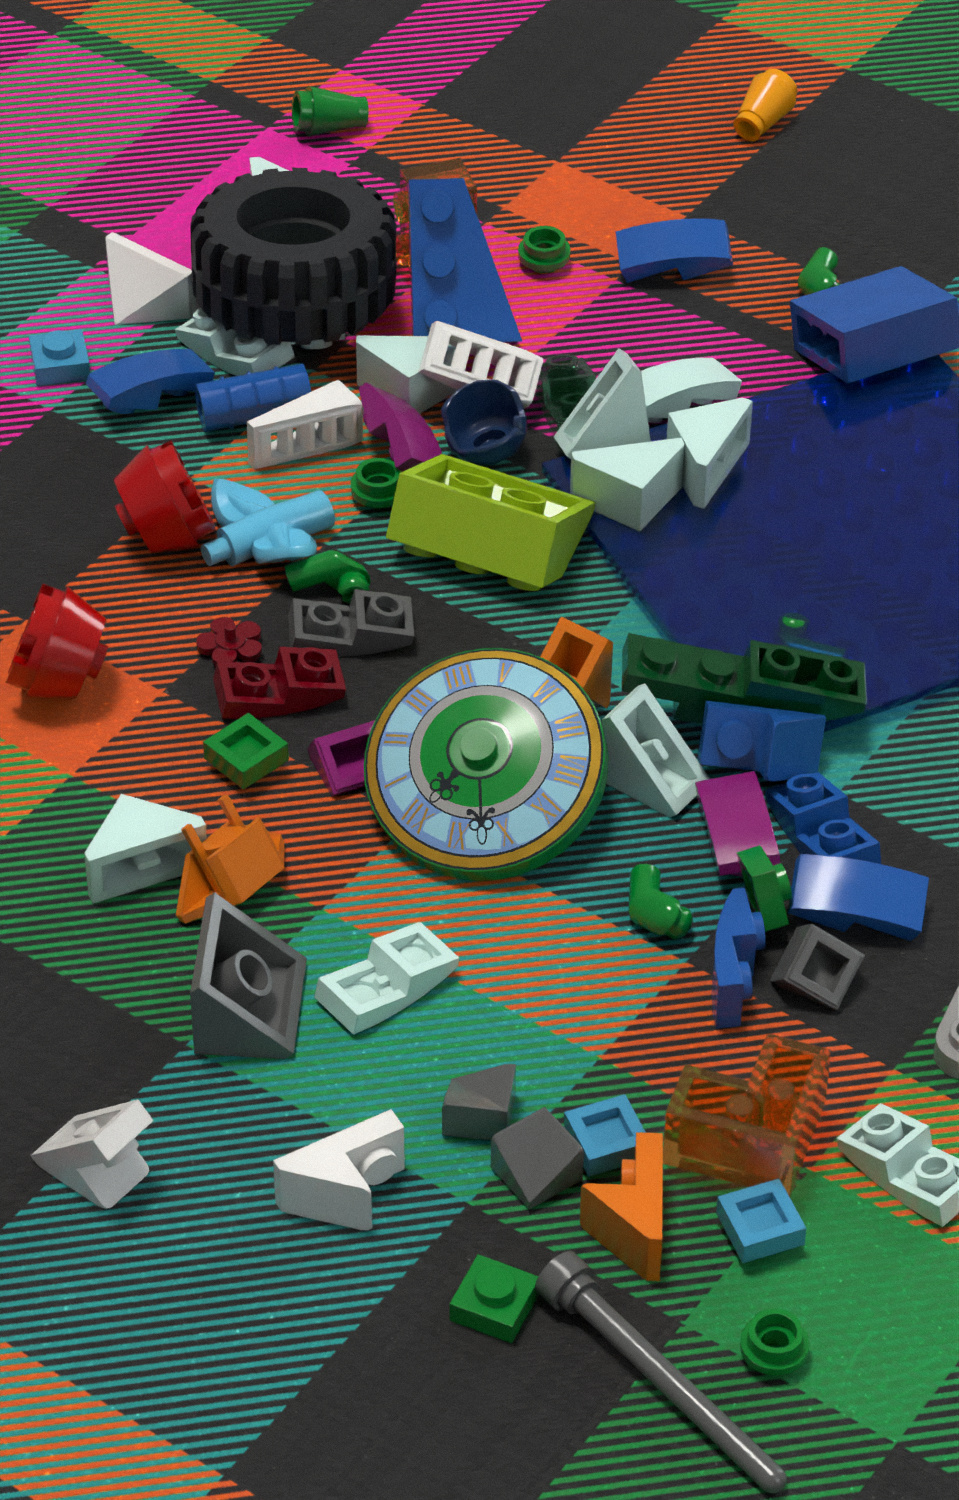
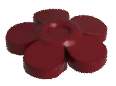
M220 617L210 623L211 632L201 633L196 639L198 652L203 655L212 656V663L215 666L218 661L237 662V657L243 662H252L262 655V645L258 642L261 638V628L253 621H244L236 628L231 618Z

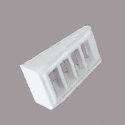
M435 321L431 324L418 372L457 390L477 380H490L487 379L490 364L496 366L492 380H499L507 385L509 383V386L513 387L519 394L523 409H525L533 401L543 358L527 350L440 321ZM448 344L456 347L451 366L443 364ZM469 354L475 356L471 373L465 371Z
M339 380L247 421L248 464L254 470L346 448L363 440L362 402ZM277 432V440L271 442V433Z

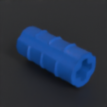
M296 364L281 368L274 366L273 369L254 373L247 371L244 375L228 378L221 376L218 380L195 384L194 391L200 423L203 431L208 432L223 428L233 430L235 426L247 424V421L310 393L311 387L304 364Z

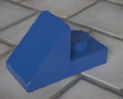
M706 701L697 760L702 765L760 771L765 781L788 780L799 774L816 773L819 767L826 716Z

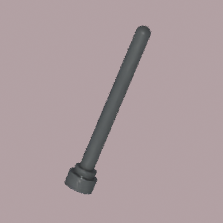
M565 1251L559 1254L545 1266L535 1284L536 1292L557 1311L566 1310L569 1314L579 1313L764 1491L778 1493L783 1490L787 1482L785 1471L597 1293L598 1284L593 1280L594 1271L573 1251Z

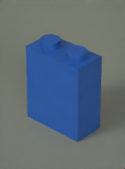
M903 266L790 300L794 350L846 383L959 348V303L957 297Z

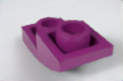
M367 382L359 387L364 410L363 421L370 434L390 442V457L397 469L403 472L442 454L431 428L410 404Z
M755 771L695 782L698 804L708 830L710 850L720 876L732 874L743 877L737 852L759 845L766 853L772 865L781 863L773 827Z

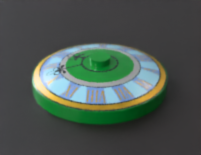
M483 648L453 654L440 659L411 676L394 692L381 709L371 729L365 751L364 780L369 802L383 831L390 841L409 859L428 870L456 879L468 881L500 880L524 874L551 861L567 849L585 830L592 820L605 790L609 763L608 746L595 706L580 684L567 672L548 660L527 652L503 648Z

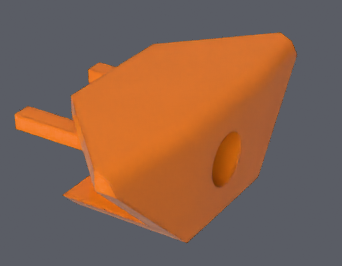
M223 795L218 799L229 822L222 825L203 842L200 841L192 824H187L181 829L192 849L185 855L176 917L185 924L203 917L206 897L214 892L235 906L247 900L284 869L285 842L281 834L267 831L260 816L250 824L244 825L229 795Z

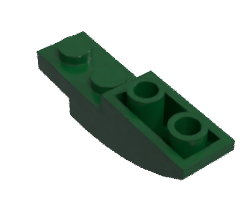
M628 633L622 649V691L631 693L638 685L645 683L655 698L673 701V719L703 724L706 701L821 714L826 716V721L863 713L867 705L865 662L839 656H830L751 639L744 656L720 650H711Z

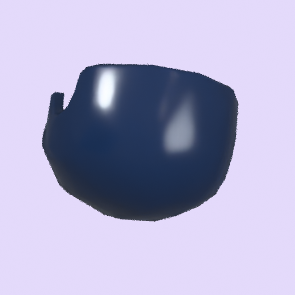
M477 380L457 389L446 400L441 409L445 438L452 454L460 460L479 466L495 465L516 454L527 434V420L519 394L513 387L499 380Z

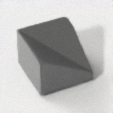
M813 924L799 926L796 928L770 981L783 989L833 1011H837L865 954Z
M503 1064L451 1079L442 1106V1135L491 1141L496 1133L509 1127L516 1094V1064Z
M546 1107L501 1130L491 1139L490 1167L529 1210L583 1180V1148Z

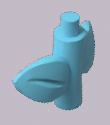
M214 479L211 490L212 509L217 522L222 528L217 530V539L201 545V553L206 564L209 566L224 560L229 565L235 566L253 557L256 563L264 564L277 563L284 560L295 561L313 556L317 552V545L310 535L335 525L333 507L326 494L321 490L274 504L266 495L257 490L226 479Z

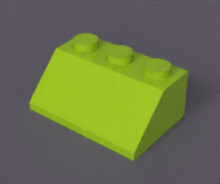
M440 454L399 473L386 538L403 543V549L410 554L420 557H435L436 555L456 560L455 566L465 572L486 574L490 571L508 577L507 583L515 588L538 591L540 588L549 585L563 576L594 513L596 502Z

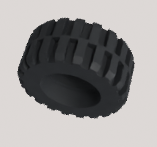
M292 167V171H278V168L263 170L262 174L254 176L247 173L236 177L234 183L224 182L217 186L211 195H206L192 216L190 233L193 295L197 299V304L208 318H212L219 327L226 331L231 328L234 329L239 337L252 340L254 337L261 338L267 344L280 345L281 341L295 342V346L310 345L311 341L323 339L325 343L339 340L344 333L348 332L353 335L362 331L368 322L373 324L384 313L394 298L396 286L395 216L378 192L371 187L364 188L357 179L349 176L343 179L338 177L336 172L321 170L318 173L309 172L307 168Z

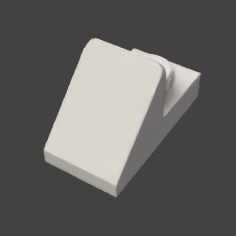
M138 1099L76 1115L30 1156L40 1168L97 1206L108 1209L113 1207L147 1176L149 1167L137 1151L139 1143L135 1137L151 1124L153 1119Z
M392 1109L273 1160L275 1203L281 1212L358 1230H370L372 1228L371 1190L368 1185L383 1183L393 1174L405 1169L404 1126Z

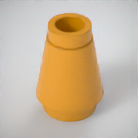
M768 69L764 73L754 76L737 117L733 122V127L740 137L749 141H756L794 108L797 86L788 74L778 69Z

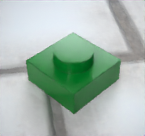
M250 713L245 714L203 741L204 759L243 790L289 761L288 743Z
M760 845L737 852L749 905L753 912H761L765 932L788 925L789 922L783 901L790 900L793 896L790 882L782 863L772 865Z
M477 1254L449 1304V1321L513 1343L539 1295L535 1290V1284L539 1276Z

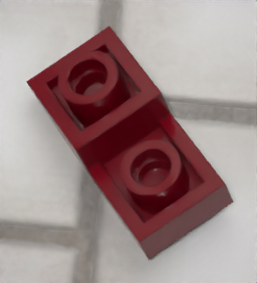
M279 647L275 664L218 661L213 676L222 719H239L247 713H250L255 718H266L302 712L344 698L346 692L336 649Z

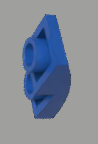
M676 219L653 222L616 231L620 271L627 283L674 268L678 269L684 281L733 265L728 226L725 220Z
M192 349L158 350L137 354L105 365L88 374L86 385L97 395L107 409L116 413L131 414L135 412V409L157 410L161 392L174 396H185L188 391H194L195 384L213 381L215 372Z
M819 772L799 774L791 777L787 783L765 790L766 802L800 854L844 857L882 864L880 842L849 817L848 796Z
M800 854L795 861L791 886L793 898L789 900L787 913L845 932L855 922L912 941L922 932L929 877L863 860Z
M745 887L732 889L723 906L716 930L711 991L715 1029L741 1025L742 1001L752 998L755 951L765 948L763 917L761 912L751 913Z

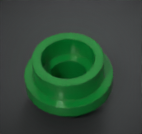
M537 226L525 233L524 239L518 246V258L524 266L535 272L551 273L564 267L569 262L571 249L561 230L551 226Z
M371 458L363 461L351 478V494L353 498L360 504L375 509L392 506L401 470L395 467L394 461L386 458Z
M766 1309L757 1313L745 1325L741 1333L740 1351L742 1357L750 1367L763 1374L772 1376L790 1374L798 1370L805 1363L809 1354L810 1340L806 1329L794 1314L783 1309ZM767 1345H778L781 1348L769 1347Z

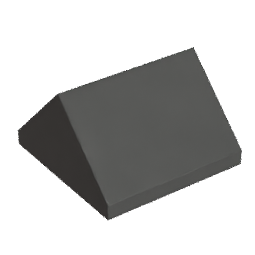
M215 892L206 897L190 991L194 1054L286 1059L294 1054L307 958Z

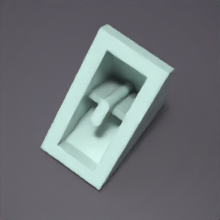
M357 335L358 386L366 382L405 400L419 414L456 391V389L418 372L428 336ZM448 344L443 364L451 366L456 347Z
M618 348L554 436L563 452L570 459L571 452L651 442L642 372L630 356L620 348Z
M742 397L668 413L667 439L681 437L683 439L684 463L682 486L694 506L703 509L706 507L749 445L752 400Z
M681 437L571 452L570 494L595 501V512L641 531L682 488L683 439Z
M645 683L638 685L602 719L609 757L606 784L658 812L672 817L677 815L697 795L695 782L710 779Z
M121 794L85 851L88 896L94 904L182 876L185 855L192 849L181 829L187 824H192L200 841L203 842L207 836L206 824L202 817Z

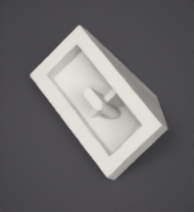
M114 232L105 237L108 278L115 325L190 319L193 317V313L196 311V298L192 290L191 269Z

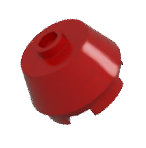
M171 440L153 449L146 445L114 478L116 488L123 502L115 505V509L128 534L132 536L139 532L151 553L199 546L198 539L216 530L213 519Z
M42 584L33 604V607H35L34 611H32L25 630L22 632L5 683L25 690V697L77 698L86 676L96 679L106 656L108 646L99 643L106 618L68 586L65 591Z

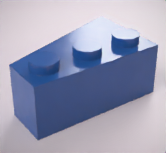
M464 178L409 180L407 185L412 336H428L431 324L435 321H440L503 343L522 342Z

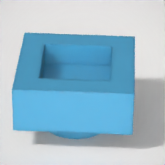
M82 329L70 331L56 330L45 334L29 335L30 354L37 386L87 380L88 374H90V366Z
M625 1094L564 1112V1128L583 1148V1167L588 1177L620 1168L622 1159H635L636 1132H646Z
M779 1178L717 1197L716 1214L742 1263L805 1245L806 1226Z

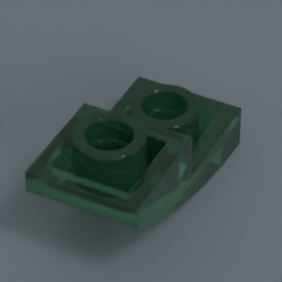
M560 354L547 358L546 363L542 364L535 390L543 414L554 436L596 380V375L585 360L574 355Z

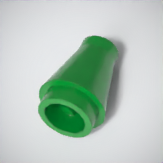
M307 86L305 91L294 92L292 99L293 128L296 132H306L308 137L353 127H366L368 122L369 108L366 97H355L312 86Z

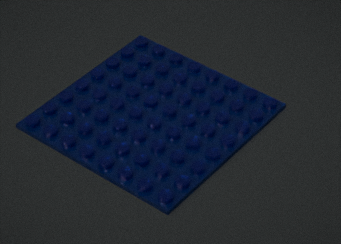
M939 355L851 383H846L828 372L746 398L753 401L750 443L704 509L692 504L682 486L641 531L595 511L585 529L667 638L672 642L744 656L751 639L865 662L867 705L864 712L826 721L824 732L959 685V377ZM668 423L649 429L651 441L667 439ZM563 456L542 463V473L554 489L570 494L571 459ZM785 616L804 620L805 622L803 626L794 628L785 625L782 620Z

